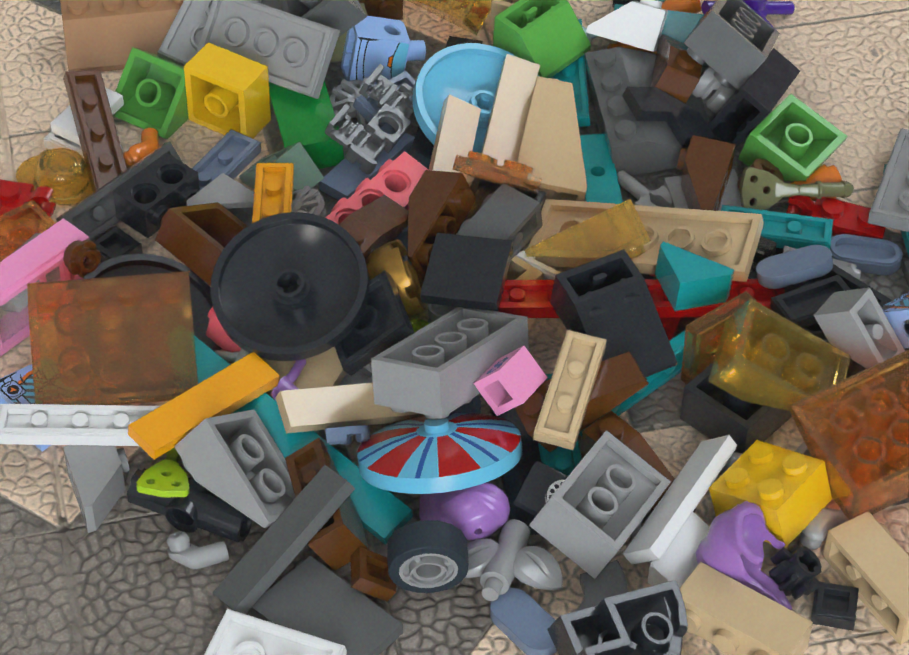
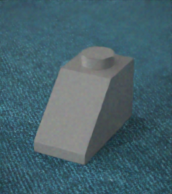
M871 288L834 292L814 314L816 321L832 348L878 376H886L905 354L902 344Z
M67 445L63 447L67 473L88 533L94 532L99 528L125 491L123 473L130 471L128 459L124 448L116 449V446Z

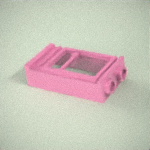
M64 218L0 262V357L68 309L75 290L83 279L78 274L73 275L64 264L63 257L69 244L74 241L90 240V237Z

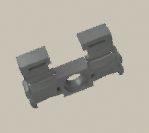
M381 64L367 78L359 91L365 98L370 96L378 102L377 106L381 108L367 124L366 128L364 129L362 124L359 125V122L354 124L351 121L352 117L347 114L350 106L345 104L329 122L324 132L346 149L350 146L345 154V158L352 164L355 162L361 164L360 170L366 174L373 173L378 163L375 160L382 151L385 150L389 153L402 138L411 124L409 119L414 114L412 101L409 100V96L413 95V87L407 83H402L400 88L397 89V85L381 75L384 66ZM376 82L377 85L370 92V87ZM343 120L344 123L341 125V127H340L338 130H336L335 128H336V127L339 125V123ZM379 123L390 124L394 128L395 133L388 134L383 132L379 127Z

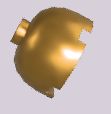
M396 239L373 250L366 258L369 280H372L384 270L389 273L395 282L408 317H413L427 311V308L423 305L426 303L421 302L420 293L422 286L413 265L410 266L408 261H403L402 256L407 255V250L403 243Z

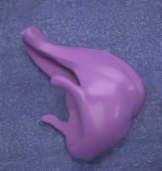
M490 482L457 491L420 495V521L438 520L450 523L460 529L468 541L490 537L500 527H503L509 518L510 504L508 497L499 487Z
M745 501L716 516L710 525L707 536L700 542L696 551L697 564L702 562L792 610V606L784 592L779 590V586L771 577L761 571L764 558L763 542L768 540L777 549L785 547V543L779 541L767 528L761 508L754 503Z

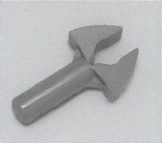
M621 170L617 173L619 185L638 199L635 205L671 208V195L665 185L656 190H649L626 171Z

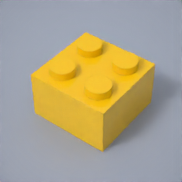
M209 42L184 65L188 119L223 135H226L232 129L252 139L271 121L268 66Z
M756 440L709 487L715 516L745 501L754 503L763 511L769 531L779 541L785 543L784 548H787L832 500L825 461L760 440Z

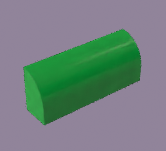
M325 81L318 99L269 82V95L284 148L300 142L318 169L337 166L344 160L343 146L324 133L329 122L335 117Z

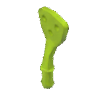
M175 448L165 453L166 458L146 469L136 482V490L143 494L157 497H186L189 495L188 476L178 464L181 457Z

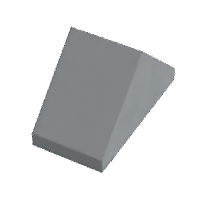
M224 173L187 200V206L218 202L247 226L252 224L254 191Z

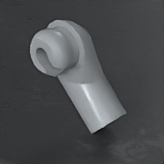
M823 508L802 531L799 537L801 544L811 550L820 548L822 541L827 538L828 530L855 518L854 512Z
M182 531L174 532L167 538V545L169 546L167 553L171 560L188 568L201 569L229 561L228 550L224 541L198 547L189 543V536Z

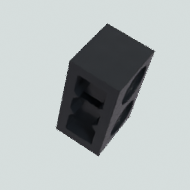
M166 152L113 191L116 218L146 238L151 237L159 231L161 220L169 208L187 206V200L200 191L198 172Z

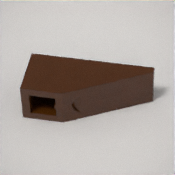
M425 170L409 196L407 257L422 282H424L436 234L456 235L476 200L463 173Z

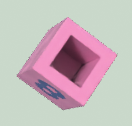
M522 346L498 358L473 384L498 416L523 404L548 377L527 348Z

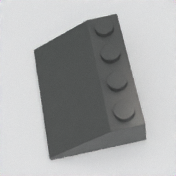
M623 47L585 53L589 92L601 134H605L616 173L624 170L633 176L677 168L681 149H688V147L680 145L666 121H637L622 97L627 86L651 87L656 54ZM691 94L686 105L700 112L708 124L709 120L702 98H696Z

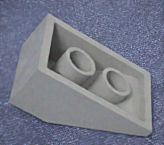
M255 409L206 418L174 446L182 459L183 466L197 483L263 528L270 527L295 499L286 460Z
M606 430L551 496L529 526L595 579L623 546L671 481Z

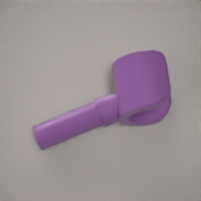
M305 359L296 360L290 372L280 379L278 385L271 392L275 400L280 391L298 389L293 383L306 365Z

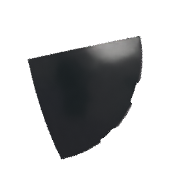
M673 580L604 598L597 606L560 615L547 630L559 655H681L682 637L688 630V623L682 594L677 581Z

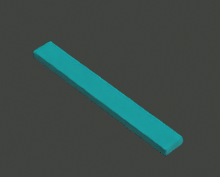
M181 324L152 350L154 357L190 387H194L231 365ZM267 393L262 394L233 412L237 413L255 409L284 458L320 438L324 442L339 475L355 488L350 494V498L362 521L363 527L383 544L386 545L395 530L403 527L413 517L412 509L389 491L377 488L366 482L361 477L357 465L332 445H329L327 441L314 431L286 434L277 402Z

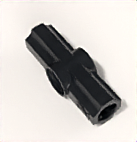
M145 468L142 470L137 469L132 476L127 491L128 502L165 515L167 521L182 532L192 533L197 528L235 542L244 541L250 532L252 519L197 483L193 477L188 478L190 487L188 496L157 497L139 493L136 490V482L146 470Z

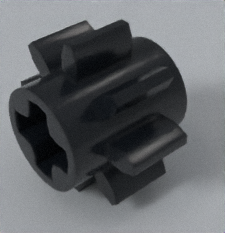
M793 544L788 549L783 547L770 558L775 565L769 571L770 577L786 596L792 595L797 600L803 594L808 596L820 587L821 584L815 577L822 572L821 563L816 554L805 547L798 548L796 544Z

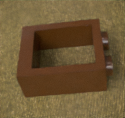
M218 202L169 208L163 216L155 241L211 286L213 270L220 254L226 245L247 225Z

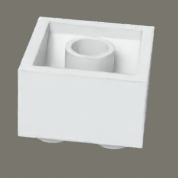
M659 0L631 1L588 25L586 32L654 52L657 50L668 10L661 8L663 2Z

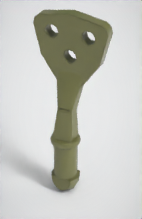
M748 166L743 170L739 192L742 207L766 210L782 198L797 195L812 196L816 199H821L822 197L847 198L852 195L854 186L850 182L843 180L841 182L824 183L816 181L815 183L802 185L783 182L769 171ZM755 175V180L751 182V176ZM767 186L768 191L763 193V188ZM754 198V204L750 205V199Z

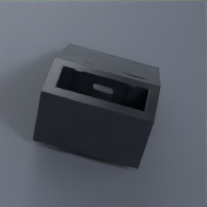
M625 249L555 275L550 304L567 330L607 340L602 361L630 352L645 377L677 365V359L646 282Z

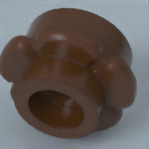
M74 241L68 245L63 259L65 266L71 274H78L79 277L84 278L87 273L93 272L98 267L101 253L96 249L97 246L93 241Z

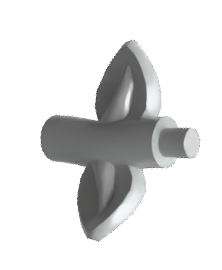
M508 520L503 525L498 543L492 539H475L467 543L469 567L465 578L481 577L482 596L488 601H495L499 595L505 594L515 577L526 585L543 590H562L563 585L562 572L557 560L544 548L527 546L530 538V529L520 520Z

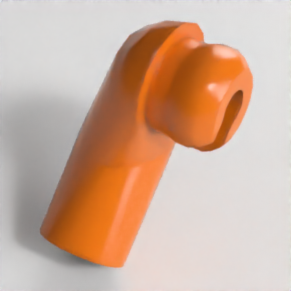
M155 128L144 129L141 132V142L132 145L128 151L123 153L127 168H130L159 147V133Z

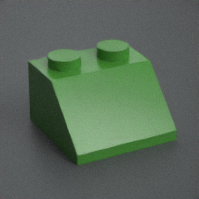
M132 47L115 91L123 95L124 105L113 116L142 129L155 128L160 137L168 139L188 120L184 67L153 53Z
M790 94L749 134L738 159L747 166H750L756 159H764L779 169L784 181H806L846 141L848 136L794 95Z

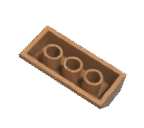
M60 0L68 71L101 70V72L123 70L132 47L158 56V50L184 0Z

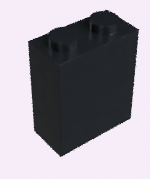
M773 48L761 66L739 90L733 93L708 123L716 137L715 140L736 144V148L772 111L800 70Z

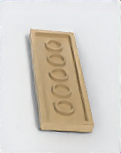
M546 199L541 211L543 226L531 238L525 255L547 266L575 268L625 249L640 273L655 274L659 248L664 241L734 269L732 281L747 282L764 222L762 214Z

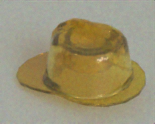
M70 148L46 149L39 155L22 162L17 168L16 179L18 182L33 184L34 190L40 186L52 188L54 193L50 201L58 205H76L93 193L84 158L77 151Z

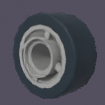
M421 520L406 524L395 530L388 539V575L393 583L404 590L416 593H435L448 590L459 584L468 573L467 539L463 532L454 525L438 520Z

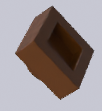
M359 546L350 556L351 588L388 602L397 592V586L388 575L387 557Z

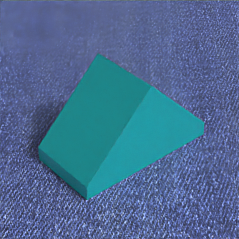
M664 241L659 248L655 275L674 311L726 302L729 297L734 269Z

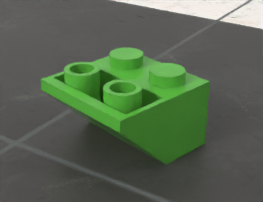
M519 0L495 16L493 46L508 51L519 58L539 64L538 75L540 77H553L591 50V44L567 0Z

